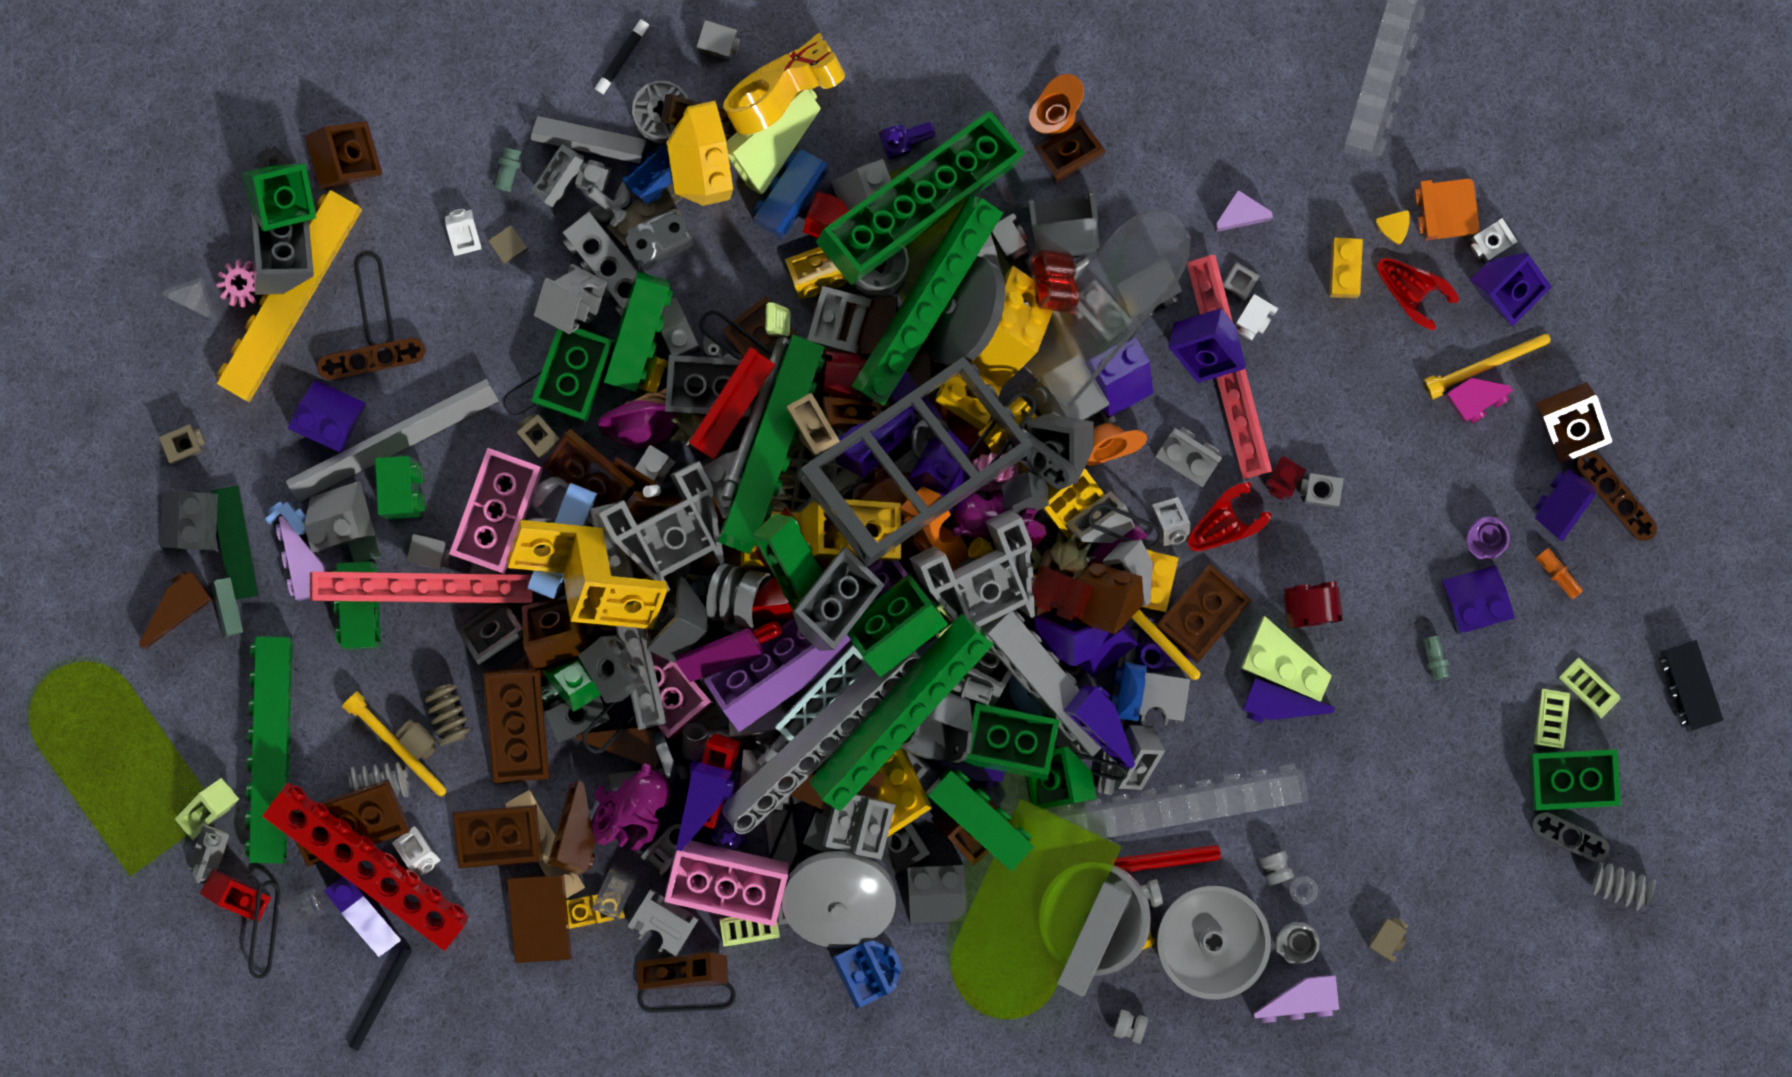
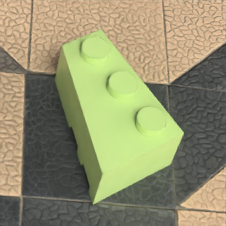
M1265 616L1260 621L1240 668L1321 702L1332 676Z

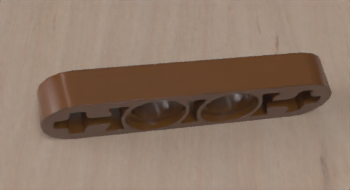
M409 337L329 353L319 360L317 370L321 377L333 380L419 362L425 355L426 347L421 339ZM410 342H413L415 347H420L421 351L416 353V358H412V355L407 353L401 355L404 361H398V351L395 345L400 344V350L407 349ZM381 348H388L392 351L393 359L390 363H382L378 360L377 353ZM355 353L362 354L366 359V364L361 369H355L350 364V357ZM345 355V366L348 372H343V367L335 368L334 374H330L328 370H323L327 359H331L332 363L342 362L340 356Z
M1590 451L1580 455L1576 459V470L1585 481L1595 487V493L1636 540L1642 542L1652 539L1657 532V524L1609 466L1595 452ZM1584 457L1588 460L1593 458L1596 461L1593 467L1597 472L1602 468L1605 471L1594 482L1590 478L1595 475L1593 471L1582 468L1585 464L1583 461ZM1603 478L1613 480L1615 487L1612 493L1606 494L1600 490L1599 483ZM1626 499L1632 503L1633 510L1629 515L1619 513L1617 506L1620 500ZM1638 511L1642 516L1637 519L1642 524L1648 522L1650 525L1647 529L1650 533L1648 536L1644 533L1641 535L1637 533L1639 526L1635 521L1631 525L1627 522Z

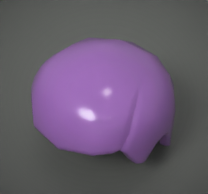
M1492 516L1478 518L1469 526L1466 536L1468 550L1478 559L1499 557L1508 548L1510 541L1507 525L1499 518Z

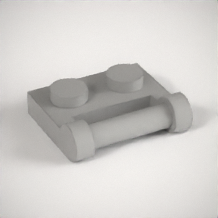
M822 286L807 340L857 354L859 348L857 345L866 309L867 307L870 308L872 299ZM850 302L856 304L845 342L839 340V336Z

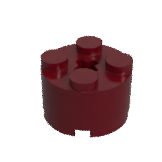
M826 350L824 358H829V361H826V365H823L821 371L819 396L862 400L863 394L851 386L865 365L866 359H860V354ZM823 400L819 402L821 407H823Z
M1337 581L1320 583V585L1310 586V584L1293 586V588L1284 589L1283 599L1287 628L1323 625L1327 622L1337 623L1343 621L1340 590L1337 587Z

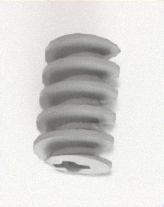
M396 762L394 771H391L388 763H386L383 772L379 771L377 765H373L372 773H368L366 766H362L360 774H357L355 768L351 767L349 774L350 792L389 779L396 797H398L400 790L405 798L409 797L407 767L405 770H402L399 762Z
M1601 861L1593 880L1592 895L1596 896L1601 889L1603 890V899H1607L1613 893L1614 903H1617L1621 897H1624V906L1628 907L1632 901H1635V910L1638 911L1643 904L1646 907L1649 905L1654 893L1656 880L1651 878L1646 883L1644 875H1639L1635 880V873L1633 871H1629L1624 876V868L1619 867L1614 872L1613 864L1608 863L1603 868V862Z

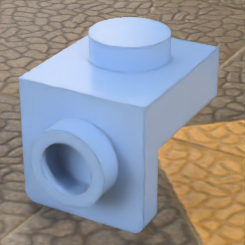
M278 502L267 511L269 516L265 518V521L268 524L272 525L279 520V517L284 516L299 536L302 537L306 534L304 527L306 514L300 508L295 510L288 502L284 504Z

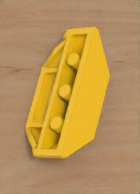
M715 101L689 106L666 142L674 193L702 206L730 200L733 184L727 143L717 104Z

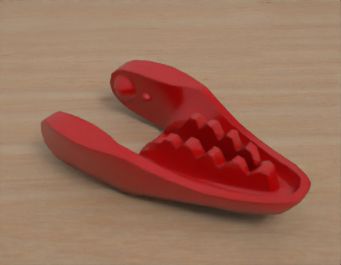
M1383 258L1377 264L1380 277L1406 314L1415 323L1431 331L1437 328L1434 320L1427 319L1425 315L1417 312V307L1425 295L1430 291L1437 290L1447 298L1449 303L1457 304L1459 302L1454 288L1448 281L1437 275L1390 258Z
M1250 482L1237 484L1229 488L1215 502L1188 538L1187 544L1192 551H1204L1258 533L1266 526L1272 517L1271 512H1262L1258 520L1254 519L1252 524L1245 525L1239 520L1232 509V499L1236 496L1240 497L1241 493H1249L1252 486Z

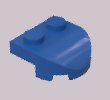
M659 144L658 150L654 153L650 150L644 151L641 163L632 162L628 167L630 175L623 178V182L646 205L658 200L663 194V190L672 183L667 146Z
M1123 662L1122 668L1117 667L1114 684H1119L1118 696L1112 695L1111 702L1115 705L1121 720H1139L1147 665Z
M876 941L862 943L832 958L856 1009L891 993L897 987L899 974L902 971L897 953L890 946H885Z

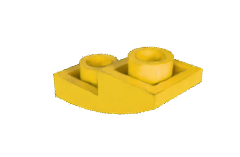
M620 890L567 900L569 929L625 918Z

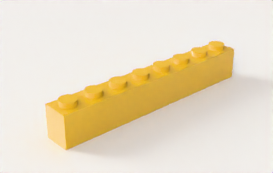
M332 190L327 195L323 194L316 205L318 209L316 218L309 220L313 277L284 294H264L259 302V305L262 307L257 316L253 314L245 326V329L248 331L242 340L238 339L232 347L231 354L233 356L228 364L224 363L217 373L216 377L219 378L217 384L249 403L362 211L358 205Z

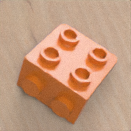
M1471 179L1432 183V180L1421 181L1417 185V189H1414L1415 204L1420 206L1421 217H1418V229L1420 234L1423 233L1424 241L1475 235L1479 232L1474 182Z

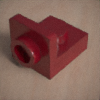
M1282 456L1265 486L1270 488L1268 493L1279 500H1283L1284 497L1290 499L1306 469Z

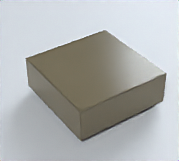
M511 225L488 240L504 265L527 250V247Z

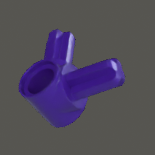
M931 122L905 129V126L900 124L878 132L887 159L898 157L897 154H900V156L911 152V145L935 137V130Z
M1148 618L1155 625V620ZM1139 626L1140 644L1136 646L1134 664L1147 665L1146 673L1164 672L1165 668H1180ZM1180 651L1190 661V657L1183 651ZM1144 654H1149L1153 657L1154 665H1150L1145 661Z
M720 811L716 826L712 829L714 832L711 834V838L717 847L735 851L748 841L743 834L736 833Z

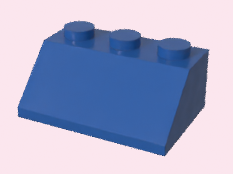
M801 149L797 154L791 153L784 164V167L787 169L782 177L776 176L768 187L771 193L765 201L760 199L752 211L755 214L754 222L781 240L829 171L826 162Z

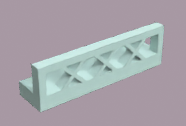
M854 644L844 652L775 725V728L789 741L795 737L784 727L790 719L803 718L804 726L796 734L798 735L870 667ZM854 653L862 662L853 672H846L845 662ZM842 666V672H836ZM842 677L843 683L835 692H826V682L830 678ZM821 687H823V693H816ZM811 698H823V705L816 713H806V703ZM803 707V713H797Z

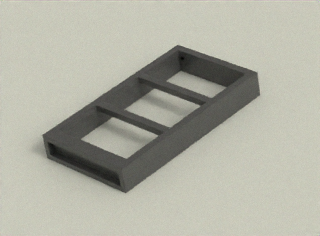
M962 357L800 469L798 478L866 567H868L1030 453L1033 444L1031 443L1032 439L1027 438L1030 434L1024 428L1020 429L1014 421L1015 417L1012 411L1007 406L1003 407L998 401L994 388L990 384L986 385L980 378V372L976 365H972L965 357ZM957 374L961 376L1015 445V448L980 472L976 470L922 401L923 397ZM910 406L915 408L969 478V480L930 507L924 503L871 434ZM861 440L919 513L878 543L820 469Z

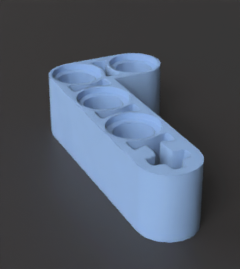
M570 483L555 523L586 526L591 514L590 509L594 506L597 493ZM534 571L528 589L555 599L563 587V574Z

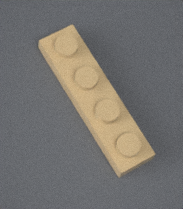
M528 790L505 803L506 807L537 805L543 859L538 863L545 875L564 874L567 899L586 887L579 875L547 864L555 833L532 792Z

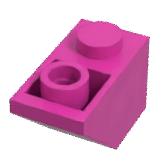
M1470 378L1447 393L1445 397L1462 423L1470 420L1473 424L1486 416L1484 410L1492 404L1495 408H1498L1510 400L1507 394L1512 392L1513 389L1508 385Z

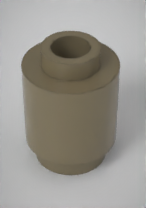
M412 719L406 722L396 733V736L400 739L399 743L417 760H420L422 757L427 760L438 749L435 746L437 739L419 722L415 723Z

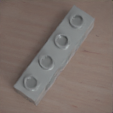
M588 212L563 232L567 238L563 243L572 255L578 252L584 261L580 265L585 271L595 274L597 277L608 282L604 295L607 299L612 296L616 300L618 305L614 308L622 317L628 298L620 297L619 289L624 284L632 285L636 271L591 213ZM594 240L599 243V250L595 254H587L584 251V246L588 241ZM607 262H612L617 266V270L612 276H605L601 272L602 266Z

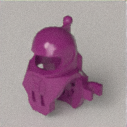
M994 490L986 500H983L976 493H972L959 502L953 512V521L956 527L953 528L952 534L955 537L964 535L969 539L982 537L989 541L996 551L985 521L1007 511L1004 506L1002 490ZM1026 508L1022 512L1021 517L1030 537L1033 550L1046 535L1044 525L1033 520L1037 510Z
M644 763L641 771L631 779L625 780L617 791L611 790L607 794L603 786L599 785L594 792V796L600 804L591 821L595 842L604 846L615 838L618 841V845L623 847L629 840L630 849L634 851L639 850L645 843L651 842L661 823L658 809L668 806L671 802L673 790L669 780L660 772L651 770L650 764ZM631 824L626 833L622 828Z

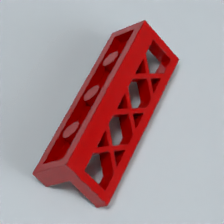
M750 347L694 433L689 444L715 460L776 364Z

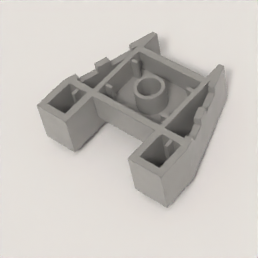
M699 461L693 462L670 474L683 501L636 525L624 501H619L595 514L607 539L649 580L665 581L663 576L709 552L715 564H722L724 562L722 544L717 542L719 530L713 499V488Z
M1011 509L985 521L996 551L953 572L946 554L935 546L909 558L921 586L953 622L963 614L981 627L1017 608L1030 618L1035 616L1031 584L1033 567L1030 562L1032 543L1022 517Z

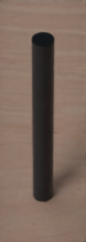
M404 946L401 947L355 1032L349 1047L359 1051L412 950Z

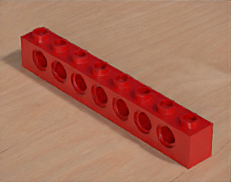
M287 782L264 812L262 817L443 951L449 947L464 928L469 916L466 915L465 910L461 906L450 903L438 889L427 886L415 872L404 869L392 855L381 852L369 838L354 832L349 823L342 819H337L329 813L326 806L319 802H314L307 797L305 791L300 787L292 786ZM293 810L302 811L305 818L297 817ZM316 827L325 828L328 835L320 834ZM339 844L348 845L351 851H343L339 847ZM362 861L371 862L374 868H366ZM384 878L394 879L397 885H389ZM407 895L417 896L419 902L410 901ZM430 912H438L442 919L433 918Z

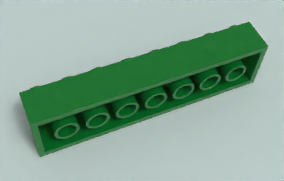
M989 110L827 226L816 240V243L847 281L853 285L962 206L969 195H977L1013 169L1025 152Z

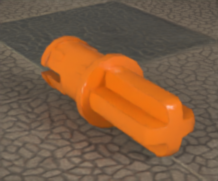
M1549 547L1535 558L1551 577L1550 581L1555 580L1570 599H1575L1582 593L1581 586L1567 571L1569 567L1564 566Z

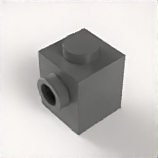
M1030 472L1020 473L1016 478L1001 484L1005 510L1011 509L1021 516L1026 508H1033L1038 511L1049 506L1046 481Z

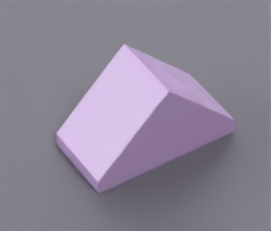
M1238 190L1216 223L1215 229L1218 232L1270 221L1273 218L1272 212Z

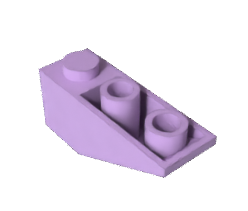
M281 516L279 517L280 524H276V532L279 541H284L285 551L281 552L284 568H289L291 579H287L290 596L295 595V599L298 601L310 599V572H327V567L315 552H311L310 546L303 537L299 536L287 520Z
M1336 976L1305 977L1252 1013L1253 1018H1259L1260 1023L1276 1022V1016L1288 1015V1020L1304 1019V1013L1316 1012V1017L1332 1016L1333 1010H1339Z

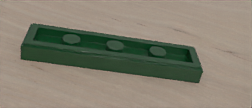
M236 485L210 490L211 493L218 494L217 530L226 578L231 579L235 599L240 600L259 596L240 486Z

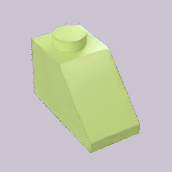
M220 778L200 792L175 820L188 836L194 840L200 835L203 824L207 826L214 824L231 809L239 798L224 780Z

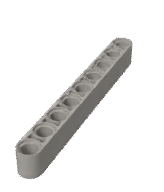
M914 651L882 677H879L870 666L732 795L723 805L722 813L736 833L745 834L754 829L833 755L921 658L919 654Z

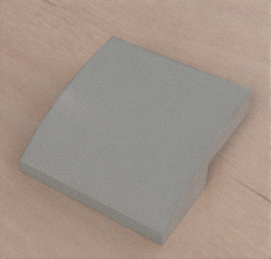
M856 794L841 812L831 807L822 845L882 860L895 804Z

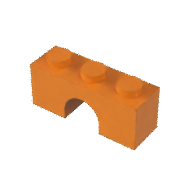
M924 486L917 491V494L928 507L942 498L940 494ZM909 500L899 508L904 517V524L919 514ZM948 510L913 535V543L921 552L933 546L937 547L946 554L953 571L969 555L961 535L955 537L952 534V530L944 526L941 527L942 523L951 515Z

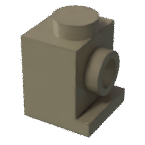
M539 414L535 417L532 415L527 416L518 425L521 429L517 433L540 460L560 442L559 437ZM537 430L543 432V438L539 441L533 438V433Z
M191 424L159 437L167 459L173 465L204 452L202 445L206 444L200 428L195 430ZM188 439L190 441L188 449H182V440Z
M1395 916L1392 921L1385 918L1367 947L1389 961L1394 962L1396 957L1392 954L1394 951L1399 952L1406 943L1407 938L1404 935L1409 925Z

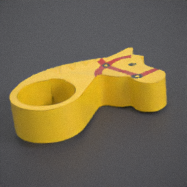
M821 33L816 34L799 49L785 54L754 71L731 90L723 103V107L737 133L747 135L768 128L783 116L798 92L821 86L823 89L832 88L845 78V72L835 53L831 51L826 40H822Z

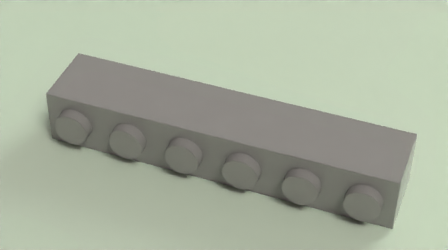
M1013 610L983 625L981 629L994 643L991 649L1050 718L1060 720L1058 728L1081 754L1094 756L1101 748L1063 711L1080 691L1075 685L1077 683L1075 678L1059 667L1058 658L1052 652L1046 651L1042 647L1041 638L1034 631H1029L1023 624L1025 622L1024 618L1017 611Z

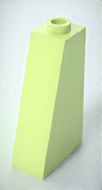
M812 89L798 92L783 116L773 125L753 134L743 135L736 132L726 141L729 161L749 189L760 194L766 191L821 108L815 101L817 95Z

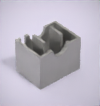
M574 264L569 266V273L553 281L549 278L544 280L534 313L535 317L568 334L578 329L579 324L575 321L589 323L597 318L608 283Z
M1146 673L1143 701L1139 717H1141L1140 722H1144L1146 713L1150 708H1157L1164 714V726L1168 725L1169 720H1175V723H1183L1190 679Z
M651 889L628 927L639 931L640 936L638 939L640 940L650 930L659 932L663 938V944L658 951L662 952L665 949L677 956L700 918L679 905L664 902L665 897Z

